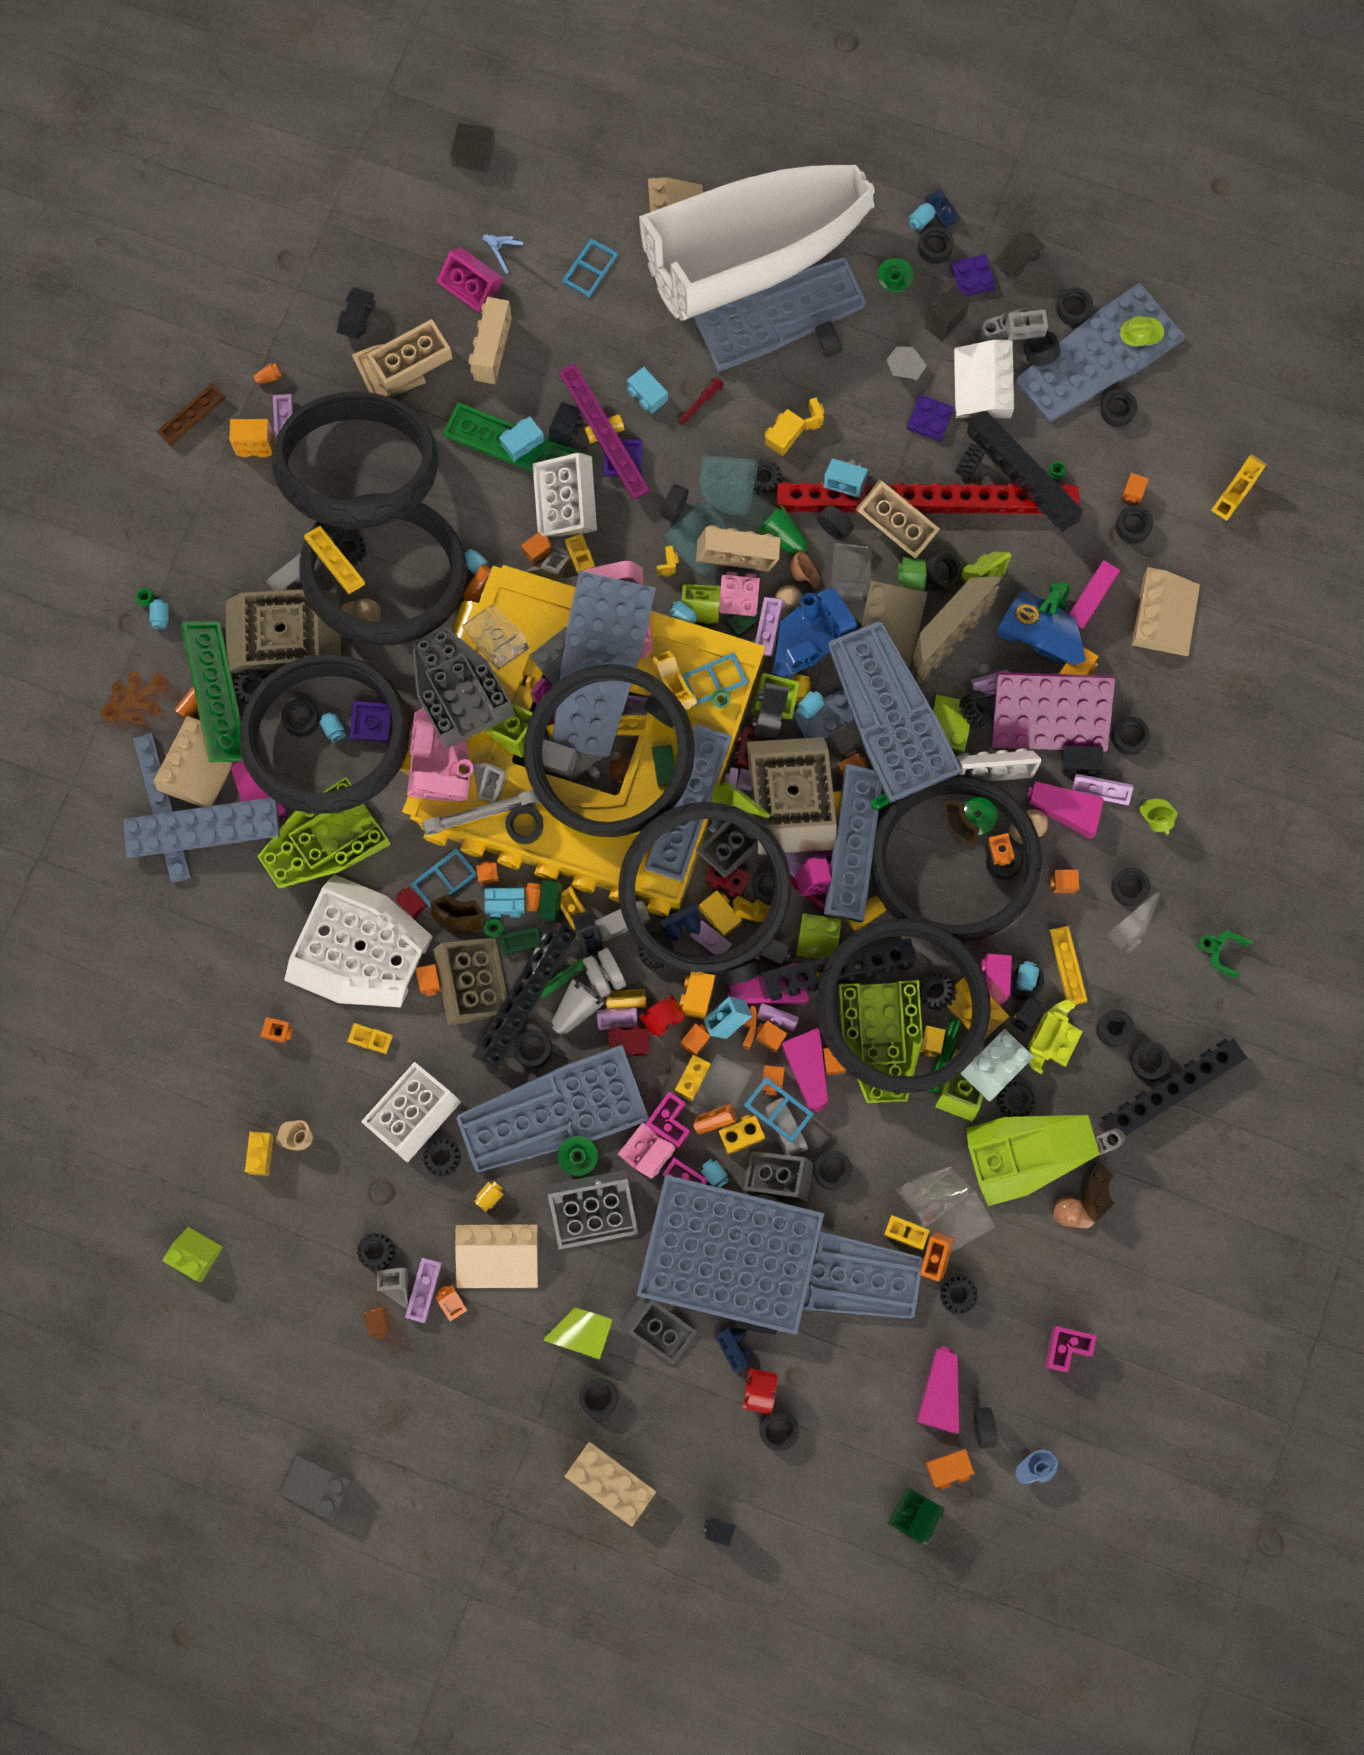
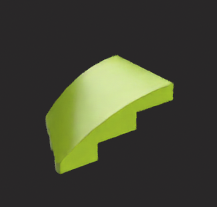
M574 1308L544 1338V1341L600 1359L613 1319Z

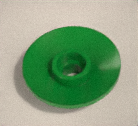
M891 258L885 260L877 270L878 283L889 292H902L912 284L914 277L913 269L902 259Z
M973 797L964 802L967 818L973 824L980 827L978 836L990 832L997 822L995 806L989 800L982 797ZM975 812H980V813H981V817H979V818L975 817V816H974V813H975Z
M573 1136L566 1139L559 1147V1165L570 1175H585L592 1171L597 1163V1149L588 1138ZM576 1151L581 1152V1156L579 1158H576L574 1156V1153Z

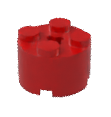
M672 994L668 996L670 1000H667L665 997L648 1009L646 1017L644 1014L639 1016L650 1033L658 1038L669 1030L668 1026L670 1024L676 1026L685 1019L683 1016L685 1012L682 1011L681 1006Z
M749 1368L747 1378L749 1381H746V1397H744L743 1410L765 1414L772 1413L778 1373Z

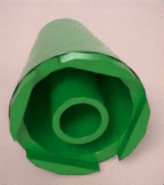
M782 505L756 531L759 535L772 534L775 537H779L780 548L792 555L800 551L805 552L808 549L806 546L808 541Z

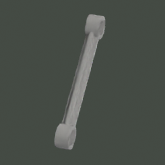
M530 790L513 798L442 818H430L422 823L425 834L432 835L442 832L446 828L510 811L517 806H535L540 801L535 792Z

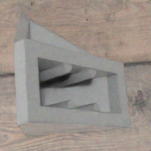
M896 346L886 359L893 376L911 378L916 381L927 367L914 347Z
M552 551L547 558L525 572L561 582L570 557Z
M488 763L473 764L478 790L477 797L490 803L497 802L508 779L506 771Z
M395 1268L377 1271V1291H381L406 1309H408L409 1270L407 1268Z

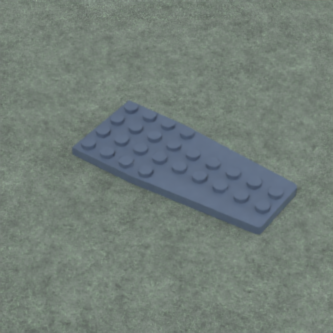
M839 258L808 267L770 288L696 315L693 319L718 373L768 354L814 332L815 327L830 320L833 323L864 308L866 301L847 260Z
M1139 282L1097 311L1059 343L1060 355L1054 362L1045 366L1032 365L1017 377L1016 385L1043 418L1050 423L1139 372L1184 341L1186 336ZM1133 317H1151L1157 319L1163 325L1164 336L1160 342L1153 345L1130 346L1121 339L1120 329L1127 320Z
M579 571L566 628L560 680L578 670L602 664H618L637 668L656 588ZM623 681L597 682L571 694L556 709L552 742L575 749V751L608 757L632 683Z
M881 622L873 623L829 642L828 649L862 743L889 803L962 773L937 717Z
M623 1045L564 1065L457 1116L460 1131L474 1169L477 1172L558 1151L561 1144L573 1136H582L594 1141L649 1120Z
M820 1231L803 1310L913 1318L916 1311L923 1259L917 1255Z

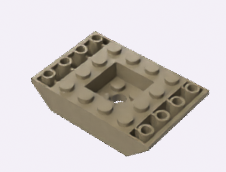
M998 576L970 578L921 631L912 658L914 679L918 685L921 682L924 684L930 678L932 670H937L942 665L944 657L946 655L950 656L956 649L954 647L958 641L962 643L968 636L966 632L970 628L974 629L979 624V619L982 615L986 616L991 611L992 605L995 602L994 599L1000 589L999 583L1001 578Z
M303 589L246 592L226 600V653L231 674L243 673L245 670L249 672V669L253 671L257 669L259 672L276 671L292 661L313 655H341V634L330 628L316 615L309 605ZM323 590L331 602L340 608V595ZM284 624L286 627L283 632L275 631L276 626Z
M824 737L747 742L752 800L770 814L769 818L755 817L773 833L784 853L833 850L836 841V816L829 752ZM788 787H796L798 794H789ZM756 839L758 855H767L763 846Z

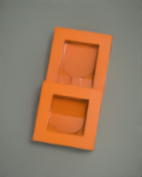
M755 1006L750 1008L752 1017L743 1024V1027L749 1029L742 1048L750 1050L755 1035Z

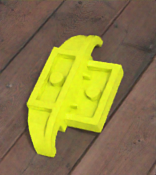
M1069 1000L1062 1001L1052 1006L1047 1012H1044L1027 1046L1029 1048L1028 1052L1034 1056L1029 1061V1065L1040 1074L1043 1073L1042 1065L1045 1060L1051 1059L1057 1064L1066 1067L1082 1034L1081 1030L1068 1023L1069 1018L1066 1016L1076 1005Z

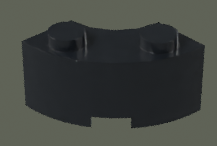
M353 287L346 298L348 302L346 310L341 311L336 333L358 339L366 332V321L371 311L374 310L376 301L374 300V293Z
M766 683L764 690L759 691L758 701H760L757 716H753L751 728H754V737L771 741L776 740L782 723L780 719L782 711L786 707L789 688Z

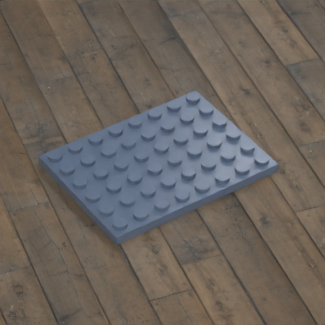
M665 1175L636 1296L797 1335L824 1213Z

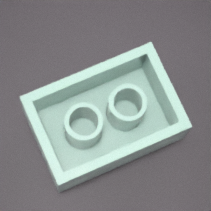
M1004 1029L965 1068L961 1075L990 1102L1034 1056Z

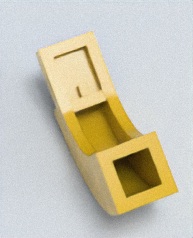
M1251 454L1211 511L1227 521L1267 464Z
M670 650L652 657L660 681L676 695L684 709L688 710L697 704L696 698L684 682L675 657Z

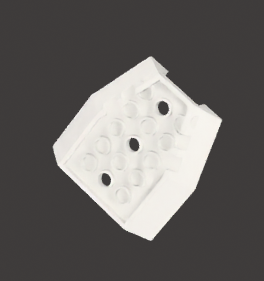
M334 874L322 887L289 958L285 981L337 1003L401 1008L409 991L407 988L422 953H426L433 936L388 896ZM323 926L330 928V932L326 936H322L319 933L320 928ZM359 941L366 943V947L362 951L355 949V945ZM394 956L402 958L400 965L394 966L391 964Z

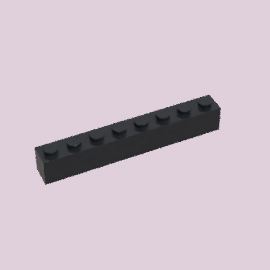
M987 411L969 421L967 434L970 439L974 440L980 448L986 451L992 461L1003 470L1006 476L1015 482L1016 486L1027 495L1030 501L1039 507L1040 511L1052 521L1055 527H1058L1063 532L1080 521L1083 509Z

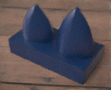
M936 189L934 193L925 197L926 203H929L935 209L934 216L942 228H946L959 221L958 214L942 189Z
M695 904L659 921L663 933L676 940L681 938V925H684L695 934L700 933L701 924Z
M727 1329L715 1336L734 1373L747 1367L753 1356V1350L738 1347L746 1336L747 1331L743 1329Z

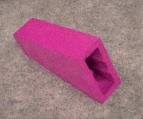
M1104 560L1069 614L1076 619L1080 630L1084 629L1119 575L1120 570Z
M244 761L234 762L231 770L242 802L271 798L251 778ZM277 802L279 822H281L289 815L284 807Z
M1036 781L1032 787L1029 786L1027 798H1030L1028 805L1043 811L1046 815L1089 839L1094 838L1104 798Z
M798 975L797 980L803 983L801 975ZM758 976L740 984L729 985V991L726 992L727 998L730 996L746 1000L748 1007L761 1006L762 1003L769 1006L806 1004L809 1001L806 990L792 997L789 994L783 995V998L776 1001H771V999L764 1000ZM778 980V984L781 987H787L785 981Z
M817 1028L781 1043V1048L808 1110H813L814 1113L825 1109L824 1105L828 1103L820 1031Z
M941 1346V1349H935L916 1422L958 1434L957 1355L953 1354V1349Z

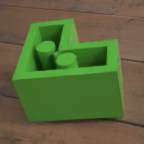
M902 558V564H898L897 571L898 583H901V587L919 591L925 590V559Z

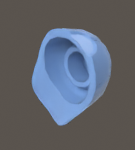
M1037 1450L1017 1466L1016 1477L1022 1484H1029L1035 1481L1047 1482L1057 1472L1058 1460L1048 1450Z

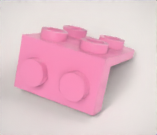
M726 572V575H722L719 612L755 616L757 614L760 578H756V574L745 573V577L737 576V572Z
M642 1123L617 1155L633 1169L649 1178H653L673 1155L676 1147L672 1143L660 1138L648 1126Z

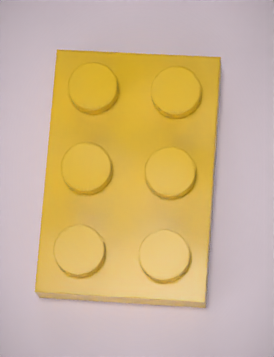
M964 977L955 985L957 994H954L956 999L951 1000L953 1004L946 1006L957 1019L962 1021V1025L969 1031L972 1018V1000L967 981ZM991 996L990 1022L985 1039L1010 1017Z

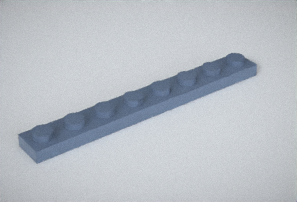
M150 733L133 738L153 815L174 812L170 795L157 791L154 784V779L161 767L154 735ZM184 850L164 853L172 883L192 878Z

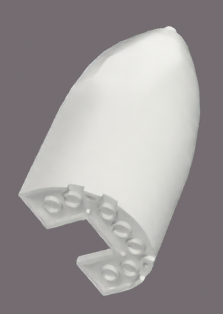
M857 165L798 167L778 170L729 183L639 216L643 249L650 261L648 267L652 277H655L658 285L657 290L672 315L683 321L765 290L791 278L821 260L857 227L870 209L874 208V186L866 180L864 172L860 171Z

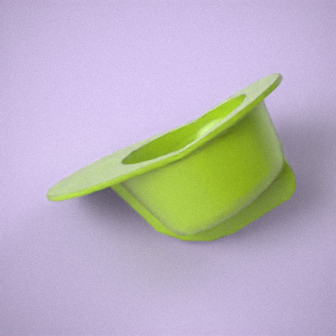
M1136 316L1127 320L1122 325L1120 336L1130 346L1153 345L1162 340L1164 328L1155 318Z
M1151 799L1140 806V812L1148 822L1150 829L1154 832H1163L1168 835L1169 830L1174 827L1175 818L1178 815L1172 805L1163 799Z

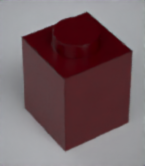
M410 887L406 890L402 889L396 895V904L414 920L427 907L425 901Z

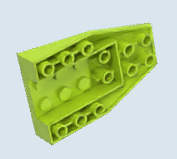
M345 777L323 792L340 790L351 786V783ZM364 804L350 810L330 814H313L295 810L280 828V837H273L257 857L280 889L338 873L391 844Z
M919 980L899 981L898 983L839 985L838 996L842 1036L851 1050L861 1060L879 1071L896 1076H914L923 1042ZM857 1079L866 1103L908 1100L909 1093L888 1092L872 1087Z

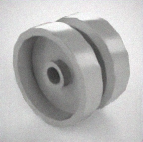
M608 948L598 952L600 965L593 956L582 960L587 971L586 974L601 998L611 993L608 981L616 990L626 986L624 978Z

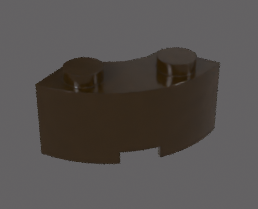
M945 799L944 819L948 831L958 843L966 848L975 850L980 827L973 824L967 818L965 803Z
M446 894L431 901V916L446 928L456 931H474L485 926V914L475 900L462 902Z
M1100 1161L1087 1171L1081 1187L1083 1188L1082 1202L1084 1209L1093 1222L1101 1218L1114 1205L1108 1190L1109 1182L1113 1175Z

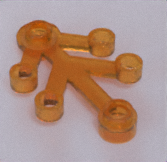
M131 672L128 676L129 683L124 700L118 703L119 695L125 690L123 684L120 682L113 683L110 702L101 709V717L110 723L123 719L132 721L135 725H141L144 718L139 712L131 714L123 712V710L130 707L149 711L152 715L159 714L160 707L157 703H146L139 700L156 690L166 689L168 686L167 678L163 674H156L152 677L150 685L134 694L136 685L140 683L141 677L137 672ZM138 676L137 680L132 681V677ZM159 681H164L162 686H158ZM117 686H121L119 691H115ZM153 706H157L155 711H151ZM110 711H114L112 716H108ZM140 716L139 721H134L135 717Z

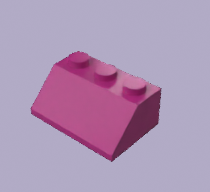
M460 247L450 250L436 282L480 313L482 304H486L487 297L493 298L497 294L504 278Z
M987 954L982 959V962L979 963L982 968L981 971H983L986 977L990 996L1002 1006L1010 996L1012 956Z

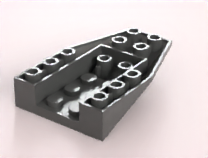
M448 628L412 644L417 696L445 749L515 715L512 704L487 659Z

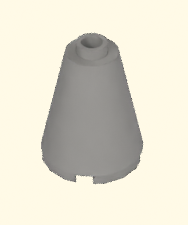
M573 979L552 1020L554 1025L552 1028L560 1035L563 1033L568 1034L604 1004L603 1000L601 999L598 1002L596 999L597 995L581 982L577 985L576 979Z

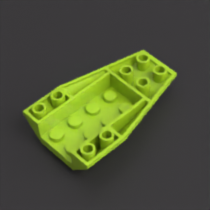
M1089 1115L1003 1117L966 1128L968 1147L976 1176L988 1206L1027 1196L1100 1155Z

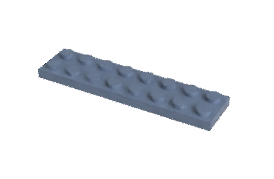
M697 724L694 725L695 757L693 770L683 795L673 808L689 803L711 801L714 784L717 783L732 736ZM704 819L682 823L660 836L653 844L645 870L683 883Z
M847 764L844 768L836 825V841L833 846L830 868L832 881L828 884L824 911L825 915L860 923L864 921L879 809L873 810L870 802L881 795L882 785L874 770Z
M272 798L123 819L127 858L280 837L277 802Z

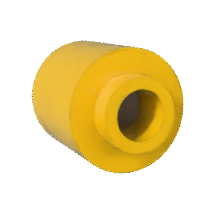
M794 676L793 681L800 682L795 703L797 705L810 692L811 682L808 676Z
M495 1181L492 1184L487 1182L476 1195L477 1199L474 1202L487 1212L504 1195L501 1193L503 1188Z

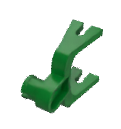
M1053 581L1049 588L1050 595L1039 608V612L1045 613L1049 605H1052L1049 611L1052 615H1056L1057 607L1066 612V600L1069 596L1071 585L1069 583H1056Z
M1230 931L1220 933L1217 938L1212 935L1201 937L1198 940L1197 948L1210 954V967L1232 979L1239 977L1240 972L1222 966L1219 963L1221 948L1228 938L1244 947L1252 945L1253 941Z

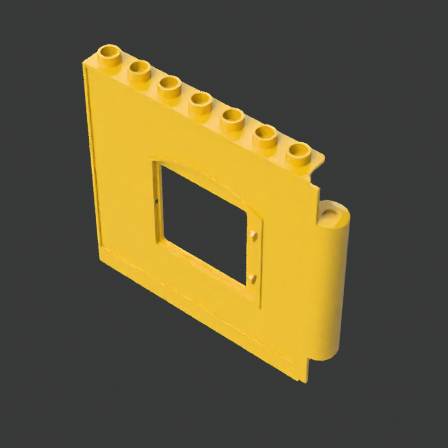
M505 565L502 568L492 566L479 603L463 601L458 609L451 631L487 659L510 702L530 711L533 703L530 693L543 675L529 655L567 626L575 587ZM651 611L652 652L645 659L639 658L637 669L645 671L660 680L652 657L668 650L674 655L681 675L731 653H735L748 681V684L728 692L730 694V702L724 708L715 707L711 700L698 706L693 705L690 709L685 710L689 717L692 731L694 725L697 724L732 736L716 785H722L764 661L766 646ZM732 658L711 667L721 689L742 681ZM707 669L687 677L697 700L711 695L717 690ZM525 676H527L526 687L522 686ZM631 684L629 691L647 697L653 695L646 689ZM723 695L718 696L717 701H722ZM654 718L651 735L639 736L618 795H611L546 774V777L557 797L568 808L585 818L601 822L630 818L651 806L667 788L668 785L657 786L652 747L671 745L674 766H676L677 737L675 729ZM485 730L466 739L469 761L472 764L488 763L506 771L508 779L497 802L533 790L526 768L512 762L514 754L505 750ZM411 739L400 771L408 776L412 755H410ZM459 766L460 772L466 774L465 768ZM473 770V773L470 775L468 800L438 801L408 796L402 813L411 815L410 819L417 822L424 831L422 822L434 817L442 818L492 803L477 797L478 790ZM540 802L532 807L538 810L542 816L544 828L538 840L530 844L517 843L507 833L505 822L510 811L446 828L436 834H424L423 838L440 846H445L448 839L462 843L460 850L474 857L482 858L484 851L499 855L497 862L508 868L518 870L521 863L536 867L534 874L546 880L556 881L558 875L572 878L571 886L583 892L594 893L596 886L609 890V898L619 903L618 882L621 866L627 850L640 831L620 837L587 835L573 830L558 821ZM520 814L514 819L513 829L517 834L528 836L534 832L536 820L530 814ZM704 819L683 883L646 871L645 867L653 844L648 849L639 866L635 882V899L647 902L646 908L648 912L668 917L670 910L680 911L699 855L696 851L702 846L710 819Z

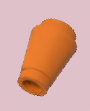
M270 363L253 376L256 383L260 385L277 381L283 375L277 363Z
M527 883V888H525L526 911L537 912L542 885Z

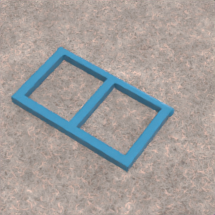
M591 238L563 278L562 283L590 298L619 253ZM592 245L613 256L603 271L582 261ZM578 265L599 275L589 292L568 280Z
M735 653L683 674L684 682L694 695L687 677L705 669L708 670L716 689H721L711 667L731 658L742 681L725 688V690L730 692L748 684ZM711 695L699 700L696 699L697 704L695 706L711 700Z
M456 848L412 882L411 886L431 910V902L417 887L421 881L435 871L451 890L448 894L452 896L477 876V872ZM457 855L472 875L454 888L438 868Z
M765 1077L748 1101L744 1103L746 1108L792 1143L813 1116L810 1110L767 1077ZM766 1083L785 1097L770 1119H767L750 1105ZM788 1101H791L808 1114L792 1136H789L772 1122Z

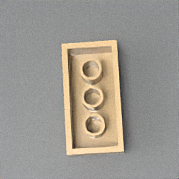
M487 297L486 304H482L481 314L483 316L482 320H479L477 324V331L479 332L478 336L474 337L473 348L475 349L474 353L470 354L469 365H471L470 372L473 373L475 381L496 384L512 316L509 301Z
M431 319L367 354L370 366L386 392L390 393L451 360L452 354L449 345Z
M882 480L876 483L856 508L859 513L915 559L940 530Z
M708 526L697 540L696 561L769 572L779 560L780 538L772 534L759 535L753 531L739 532L734 528L726 530L720 529L718 526Z
M592 1442L586 1445L564 1476L631 1527L657 1492Z

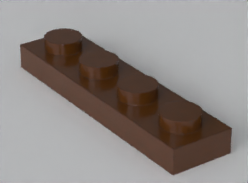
M211 383L157 430L158 435L169 446H172L225 400V395Z

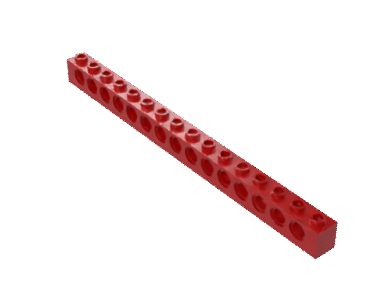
M783 482L777 485V508L782 505L787 512L821 513L826 506H833L843 513H859L856 508L875 485L866 483L860 497L850 499L848 494L825 488L824 482L819 484ZM895 483L894 485H888L920 513L1043 514L1039 507L1030 501L1016 484L998 486V484L994 483L988 485H979L977 483L961 485L959 483L942 485L940 483L905 485L904 483ZM1072 484L1060 486L1079 505V486H1073ZM798 494L800 498L795 499L792 495ZM816 494L819 498L813 499L811 495ZM832 494H834V495H836L838 498H837V499H832V498H830L829 496L832 495ZM910 495L913 499L908 500L904 496ZM929 495L932 499L926 500L923 496ZM947 495L950 497V499L945 500L942 498V496ZM965 495V496H967L969 499H968V500H963V499L961 498V496ZM979 496H986L988 500H982ZM998 496H1004L1007 500H1001ZM1017 496H1023L1025 500H1019Z

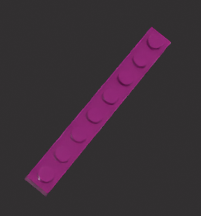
M574 363L559 371L560 378L632 500L634 501L649 493L648 486L576 364Z

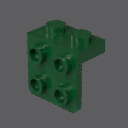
M906 1487L887 1524L922 1545H926L932 1538L933 1531L938 1522L943 1517L944 1507Z

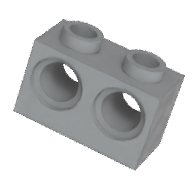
M1046 310L1008 314L1005 323L1008 340L1045 337L1048 329Z

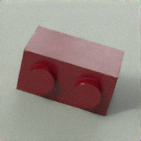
M633 1026L632 1030H624V1027H614L612 1031H608L609 1049L623 1045L627 1057L649 1055L648 1029H644V1026Z

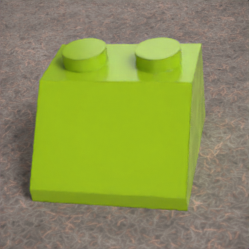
M683 584L681 602L695 611L697 615L695 622H704L705 624L718 623L721 586Z
M762 673L758 679L751 715L757 716L760 701H758L759 691L764 690L766 683L789 688L786 707L782 711L781 719H792L800 682Z
M511 703L515 715L485 731L505 750L523 757L525 734L533 712Z
M802 914L796 956L811 959H821L823 956L825 958L830 957L838 947L842 919Z
M187 1227L173 1242L162 1261L195 1281L202 1283L223 1247L192 1228Z

